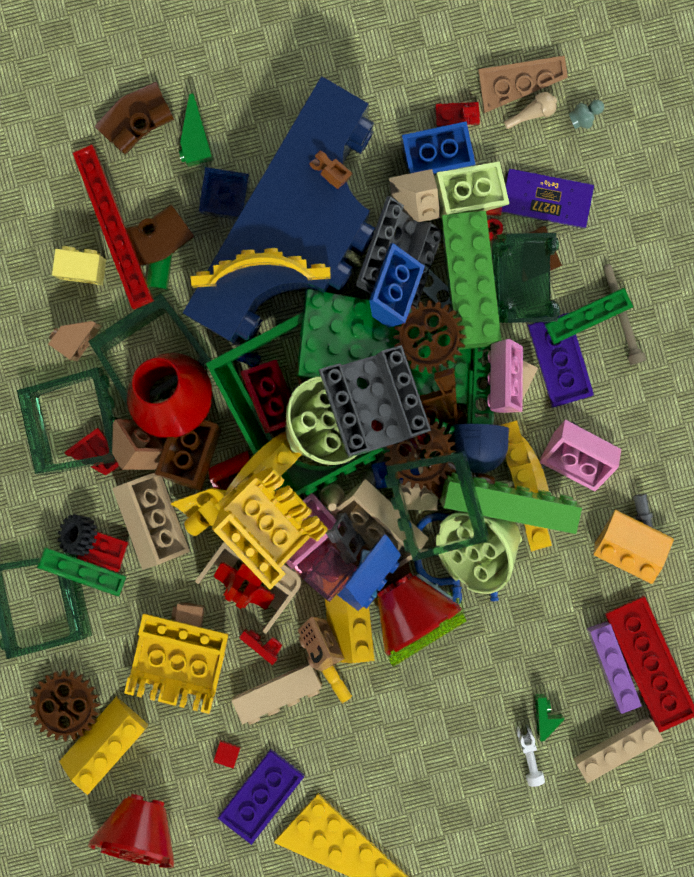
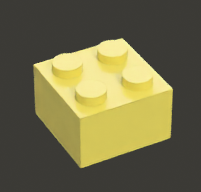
M62 246V250L55 249L52 276L60 280L103 285L106 259L101 256V253H97L96 250L84 249L83 253L74 247Z

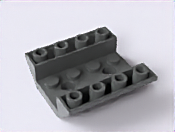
M387 196L356 286L370 294L373 293L389 245L394 243L418 262L428 267L427 272H424L426 271L425 268L423 270L412 305L417 309L427 281L429 269L442 237V231L432 223L413 220L412 217L402 211L403 204Z
M402 345L381 351L372 357L344 365L339 363L318 370L348 457L374 451L431 431ZM358 378H363L366 381L367 386L365 389L358 387ZM372 420L380 422L381 430L379 432L372 429Z

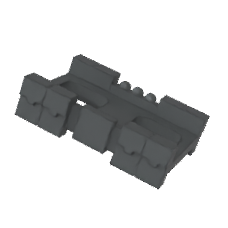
M346 512L336 515L337 521L331 530H327L326 534L332 543H336L345 563L350 564L356 562L360 549L366 543L360 533L356 534L357 531ZM339 524L345 528L343 536L338 531ZM350 541H352L356 547L354 553L349 548Z

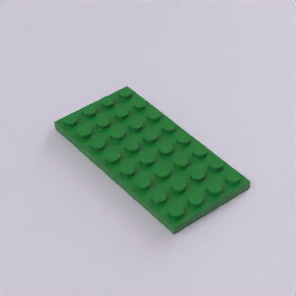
M307 289L305 291L296 377L304 379L321 377L319 369L339 363L341 365L348 364L394 348V345L400 342L393 338V336L400 334L394 328L401 327L402 324L388 328L372 317L370 300ZM434 316L430 319V327H436L439 324V317ZM444 326L437 333L445 331L447 329V326ZM414 328L410 332L412 339L420 335L419 328ZM429 332L426 340L432 342V336L435 334ZM445 335L440 339V345L442 347H445L450 343V337L448 335ZM423 341L414 344L413 348H416ZM424 347L421 351L422 358H427L431 354L430 347ZM472 348L458 350L462 356H454L456 363L448 362L449 369L454 368L458 405L467 404ZM419 365L415 369L410 368L419 396L440 390L434 379V373H437L435 367L432 374L427 372L426 367L422 373L419 372ZM443 365L441 366V371L447 370ZM363 378L357 379L358 387L365 389L367 386L366 381Z

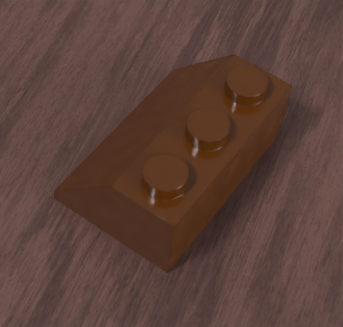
M203 420L197 428L183 436L167 437L155 475L179 485L201 491L222 431L221 428L215 423Z

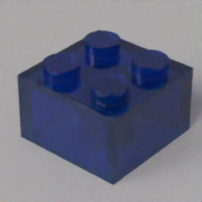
M205 167L199 212L202 215L237 220L247 204L250 175Z

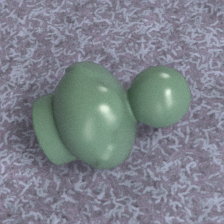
M593 100L589 107L584 103L577 104L574 111L569 113L574 128H591L594 115H599L604 111V104L600 100Z

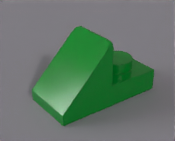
M535 694L537 737L542 742L564 721L565 717L562 714L547 715V713H551L550 700H547L544 694Z

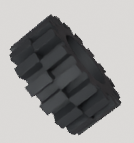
M76 514L69 515L68 518L63 520L65 524L60 525L62 530L58 531V535H61L58 538V542H61L59 547L63 548V552L84 556L90 552L89 549H93L92 543H96L97 539H94V536H97V532L94 530L97 529V526L94 525V520L89 517Z

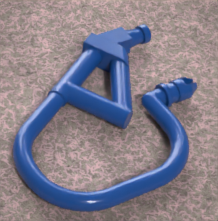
M434 513L427 515L417 523L416 527L422 531L428 523L443 521L450 514ZM420 551L418 556L414 558L417 573L434 585H453L451 587L453 601L456 602V598H459L460 604L462 601L460 580L455 581L452 577L435 578L430 576L422 566ZM498 591L490 594V601H499Z

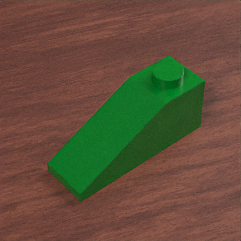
M194 93L189 94L180 141L182 149L178 150L181 161L186 162L188 167L213 160Z

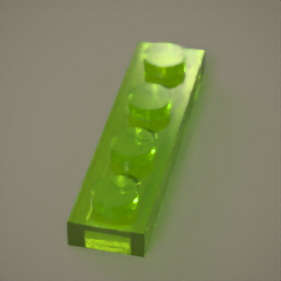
M460 611L451 619H446V621L439 624V627L397 652L394 650L390 652L391 655L388 656V660L393 667L467 622L463 613Z

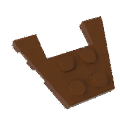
M450 368L434 373V379L440 390L419 396L426 417L430 418V425L433 424L435 418L439 419L437 428H439L443 421L447 423V427L458 424L455 370Z

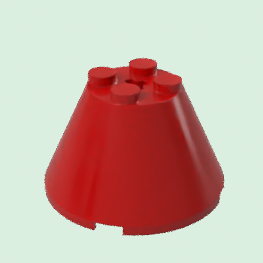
M411 572L395 582L397 586H394L393 583L377 593L385 654L389 656L393 650L397 652L439 627L440 623L446 619H451L462 610L461 606L416 575L413 576Z
M131 794V796L124 798L88 842L89 848L95 850V846L101 848L100 853L148 866H150V863L158 864L160 868H173L175 864L166 808H164L165 803L158 800L147 802L140 795Z

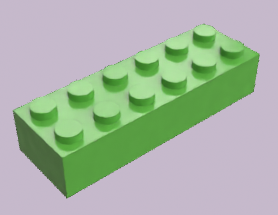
M486 211L442 215L441 231L451 311L455 310L457 312L454 319L462 318L458 326H465L466 329L460 333L467 336L466 339L460 340L465 347L458 348V350L489 347L491 344L502 340Z
M452 473L451 476L446 475L447 479L444 480L440 498L444 508L572 534L577 533L582 507L576 500H573L572 496L560 494V497H555L551 495V492L538 490V493L529 491L530 488L524 486H517L514 489L508 487L507 483L495 481V485L486 482V479L473 477V480L464 478L465 475L459 473Z

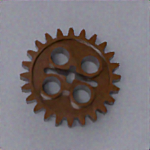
M428 300L427 307L422 302H419V309L412 305V313L408 314L406 322L401 327L394 328L400 332L399 335L393 336L394 339L400 341L394 346L402 345L407 362H411L410 368L415 369L419 365V372L422 373L426 367L427 372L432 374L434 367L437 372L441 371L442 365L449 369L448 362L456 363L454 356H462L458 348L465 347L460 340L466 339L467 336L460 332L466 328L465 326H458L462 318L454 319L457 312L455 310L449 312L450 307L447 304L442 309L441 302L439 301L435 307H433V303ZM434 316L439 317V324L436 327H430V319ZM444 326H447V329L445 331L437 333ZM419 328L420 335L412 339L410 337L411 330ZM429 332L435 334L432 336V342L426 340ZM448 335L450 337V343L447 346L442 347L440 345V339L443 336ZM423 341L416 348H413L414 344ZM424 347H430L431 354L427 358H422L421 351Z
M427 418L431 431L427 432L430 435V441L426 444H421L417 439L418 436L413 438L421 450H426L424 456L432 467L431 470L426 468L421 457L414 456L416 449L409 439L386 446L390 451L384 453V456L390 457V460L385 462V464L393 466L389 473L397 472L395 480L402 477L403 486L408 481L411 482V489L414 488L416 483L419 484L420 490L423 489L424 483H427L429 488H432V481L439 485L440 476L447 479L444 473L445 470L452 472V468L448 464L456 462L450 458V455L457 454L455 450H450V447L455 445V442H448V439L452 436L451 433L444 435L443 432L446 427L438 429V421L430 425V418ZM401 444L410 445L411 452L409 455L403 456L399 453L398 448ZM439 451L442 454L441 461L438 463L431 462L429 459L431 452ZM413 463H420L423 466V471L420 474H413L410 471Z
M65 669L61 675L58 671H55L53 677L50 674L45 676L46 681L41 680L38 682L41 688L36 687L33 689L37 695L30 697L31 700L35 701V704L30 705L29 708L36 711L31 717L38 718L34 725H42L40 732L48 730V738L55 734L56 741L63 736V740L66 742L69 739V735L73 740H76L77 733L81 737L84 736L85 730L90 731L92 729L89 723L95 724L97 722L93 716L100 714V711L95 709V707L101 705L100 702H95V699L100 694H93L92 692L96 689V686L89 687L91 679L84 682V674L82 673L76 677L75 670L70 675H68L67 669ZM62 685L68 686L69 695L62 694ZM48 700L54 703V711L47 709L46 702ZM77 700H82L85 703L84 710L77 708ZM67 701V708L63 709L62 706L64 705V702ZM62 716H67L70 719L69 726H65L62 723Z

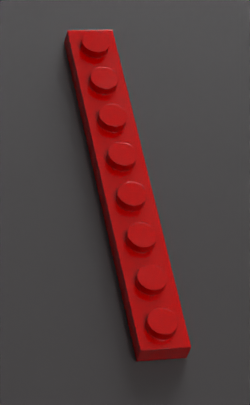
M90 145L74 152V159L131 308L135 310L153 302L154 299L95 147Z

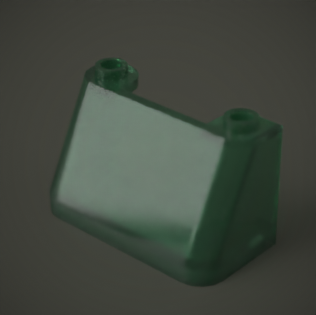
M509 233L493 236L491 256L499 323L558 321L560 307L556 304L555 300L551 299L550 256L554 255L559 248V240L556 233Z

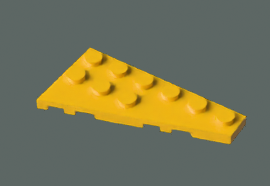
M319 793L274 840L275 844L348 877H408Z

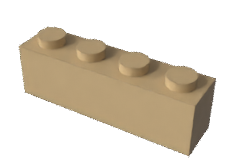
M306 663L234 696L232 703L242 725L247 722L251 725L261 720L260 716L268 713V716L279 712L280 707L286 704L288 707L299 703V699L306 695L310 698L319 694V689H322V683L315 668Z
M647 716L573 758L585 781L589 783L662 742L663 738L654 722Z

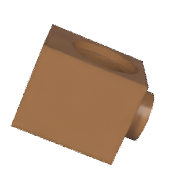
M179 602L177 607H173L171 619L202 627L205 605Z

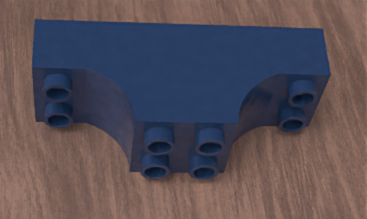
M320 77L207 270L210 271V275H214L213 265H219V261L235 260L236 255L241 254L242 250H255V253H264V249L278 248V252H283L284 257L301 256L302 260L306 259L307 269H310L313 264H325V268L330 267L331 279L308 280L299 271L284 266H249L219 278L216 281V286L197 287L183 314L237 346L241 338L249 341L255 337L263 322L260 319L261 317L255 313L262 304L271 298L283 293L306 291L307 289L328 293L330 289L338 294L342 292L353 272L351 271L353 267L345 262L352 251L362 257L372 240L375 227L368 224L370 210L365 208L354 197L347 182L337 189L321 175L322 170H314L310 166V162L317 159L315 154L319 151H323L331 161L337 159L342 165H344L351 150L359 154L363 153L374 133L372 128L375 123L368 119L369 104L328 79Z

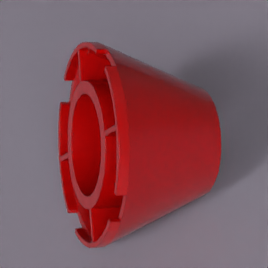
M165 353L150 358L136 369L129 383L127 405L130 415L135 423L150 435L160 438L183 436L197 428L210 410L213 389L211 379L204 367L190 356L180 353ZM177 375L178 385L174 394L164 402L150 403L149 394L153 384L161 377Z

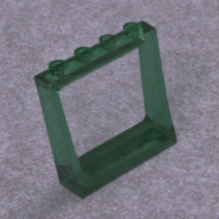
M161 293L153 298V302L137 308L88 341L126 405L127 389L109 360L107 351L162 314L168 313L199 354L198 362L206 371V363L211 361L202 346ZM173 376L152 390L149 394L150 403H154L158 399L163 401L171 396L170 391L178 385V376Z
M96 367L17 390L36 475L46 476L117 461L112 454L113 422L117 419V417L113 416L112 409L115 408V403L112 396L108 395L107 388L110 387V381L104 375L102 368ZM93 379L109 453L102 456L54 464L39 397L42 394Z
M465 450L386 466L388 475L385 476V481L388 489L392 488L394 497H391L394 510H399L401 518L397 519L400 531L405 532L404 548L406 553H411L413 561L489 540V534ZM453 462L474 535L420 550L417 546L397 472Z
M63 553L76 558L74 554ZM40 557L0 563V631L2 636L0 648L3 651L5 650L7 659L76 642L92 636L82 585L58 576L70 634L23 648L18 646L2 571L38 565Z

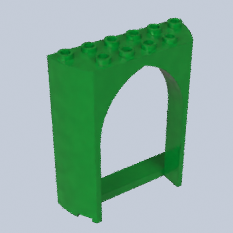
M303 312L206 363L253 454L271 441L273 437L270 433H265L252 399L232 361L302 325ZM383 447L357 455L343 464L332 466H316L297 460L281 475L284 482L278 489L290 486L297 495L305 493L307 496L318 490L317 485L323 482L325 485H328L337 480L336 475L342 472L347 475L357 469L355 465L362 461L366 465L376 459V454L381 451L383 453L389 452L390 449Z

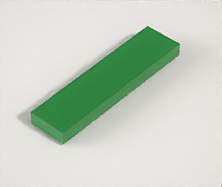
M622 288L544 326L554 345L633 308V304L625 288Z
M46 547L43 548L36 567L120 597L127 577Z

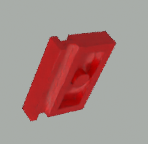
M96 531L97 536H94V539L97 540L96 543H92L93 549H89L90 552L84 556L78 555L77 559L120 572L129 542Z

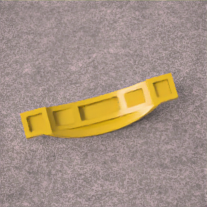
M278 248L264 249V253H255V250H242L241 254H237L236 259L233 261H219V265H213L214 275H210V271L196 272V276H191V286L194 288L216 286V281L226 274L257 265H277L292 268L302 273L308 280L331 279L330 267L325 268V264H313L310 269H307L306 259L302 260L301 256H290L287 258L283 256V252H278Z
M517 420L499 425L509 428L508 451L505 459L514 488L524 486L530 488L529 491L538 493V490L549 492L542 466L530 444L521 435ZM524 524L530 551L552 546L547 528Z
M286 431L265 444L244 465L226 490L224 497L215 505L218 511L253 475L273 467L281 476L298 460L302 454L291 450Z

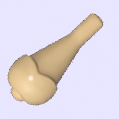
M548 92L536 95L535 99L519 114L504 121L506 128L510 129L521 122L551 116L556 111L557 99Z
M336 483L325 485L320 492L322 504L328 507L330 511L336 510L338 503L345 497L343 488Z

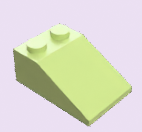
M500 162L437 172L434 176L438 189L440 219L442 215L488 211L509 205Z

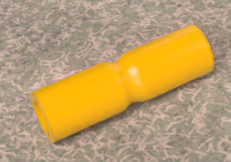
M334 666L321 671L328 683L331 684L341 703L346 702L352 697Z

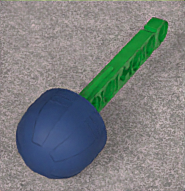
M491 346L472 348V371H469L467 424L452 425L455 429L451 434V442H455L451 450L457 452L453 457L465 470L479 474L487 473L497 468L505 459L508 451L509 428L494 425V411H491L488 406V395L491 393V385L488 383V373L491 372L488 352L484 353V360H487L488 363L482 367V363L478 362V359L482 358L483 351L478 352V349H488L490 351ZM479 377L487 380V387L485 389L477 386V379ZM477 399L485 400L487 406L484 411L477 409ZM475 414H477V415L486 414V417H484V416L475 417Z

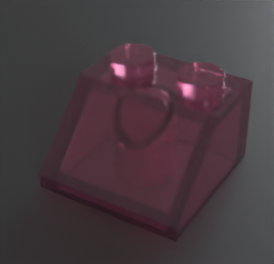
M326 539L304 558L294 570L330 602L346 584L357 567L353 563L346 564L340 555L341 551Z

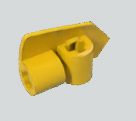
M209 488L173 501L171 505L188 517L184 522L185 529L189 534L197 536L210 525H214L219 513L215 505L224 497L226 491Z

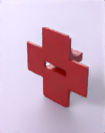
M221 562L214 574V578L221 581L226 587V591L223 594L225 596L224 599L229 602H235V606L240 609H245L248 603H254L265 610L275 598V594L261 586L262 581L244 562L238 571L225 562ZM244 580L249 581L250 583L244 592L240 591L239 588Z

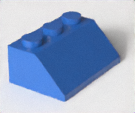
M467 121L409 133L401 137L409 174L432 169L433 174H436L437 172L476 165Z
M394 243L389 245L370 298L372 317L388 328L406 322L425 268L423 264Z
M384 534L373 546L337 594L357 611L362 607L368 608L374 600V597L371 595L376 589L380 591L387 582L385 579L386 575L389 572L393 574L400 565L397 560L401 554L388 536Z

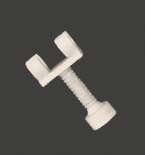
M526 725L528 731L526 735L520 734L518 726L516 733L519 737L518 740L522 751L526 755L530 772L526 775L527 783L531 787L540 786L545 783L543 772L538 771L534 755V751L537 750L535 738L528 725Z

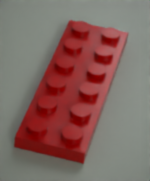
M641 596L604 613L608 623L612 626L620 650L659 733L694 718V703L646 597Z

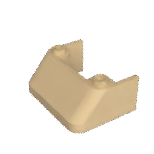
M223 542L195 582L199 584L213 565L219 567L221 562H225L233 567L238 560L242 563L243 561ZM285 564L281 569L286 574L270 590L271 593L275 594V598L270 605L276 609V612L265 625L264 633L269 631L301 586L300 576Z

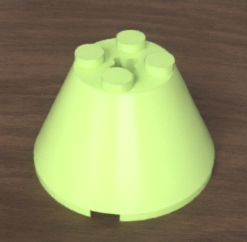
M321 377L309 379L298 386L289 399L286 411V436L291 450L327 465L343 464L355 458L357 455L347 456Z
M467 512L453 513L441 522L439 533L436 535V546L439 558L450 576L455 581L460 580L468 586V590L476 593L491 594L502 589L511 578L518 547L522 542L517 524L512 521Z

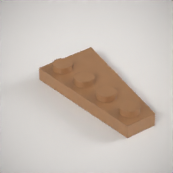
M565 56L478 69L483 112H489L568 78Z

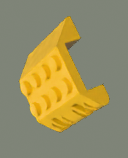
M273 467L253 475L221 506L212 528L270 590L286 574L281 567L310 537L318 542L328 530L317 516L307 518L312 510L307 507L295 491H292L293 489L290 486L278 489L282 486L284 479L279 476Z
M143 613L138 632L139 640L131 674L127 678L124 694L134 696L137 684H139L137 697L142 698L147 683L153 685V689L150 692V700L155 701L160 689L158 702L176 706L181 694L179 707L184 708L187 703L188 694L196 695L192 705L193 710L198 711L202 699L201 712L210 714L229 634Z

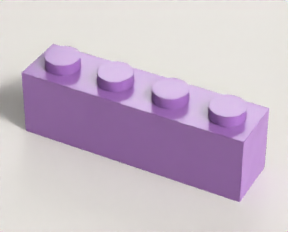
M605 621L586 628L616 709L623 714L641 707L642 705L611 624Z

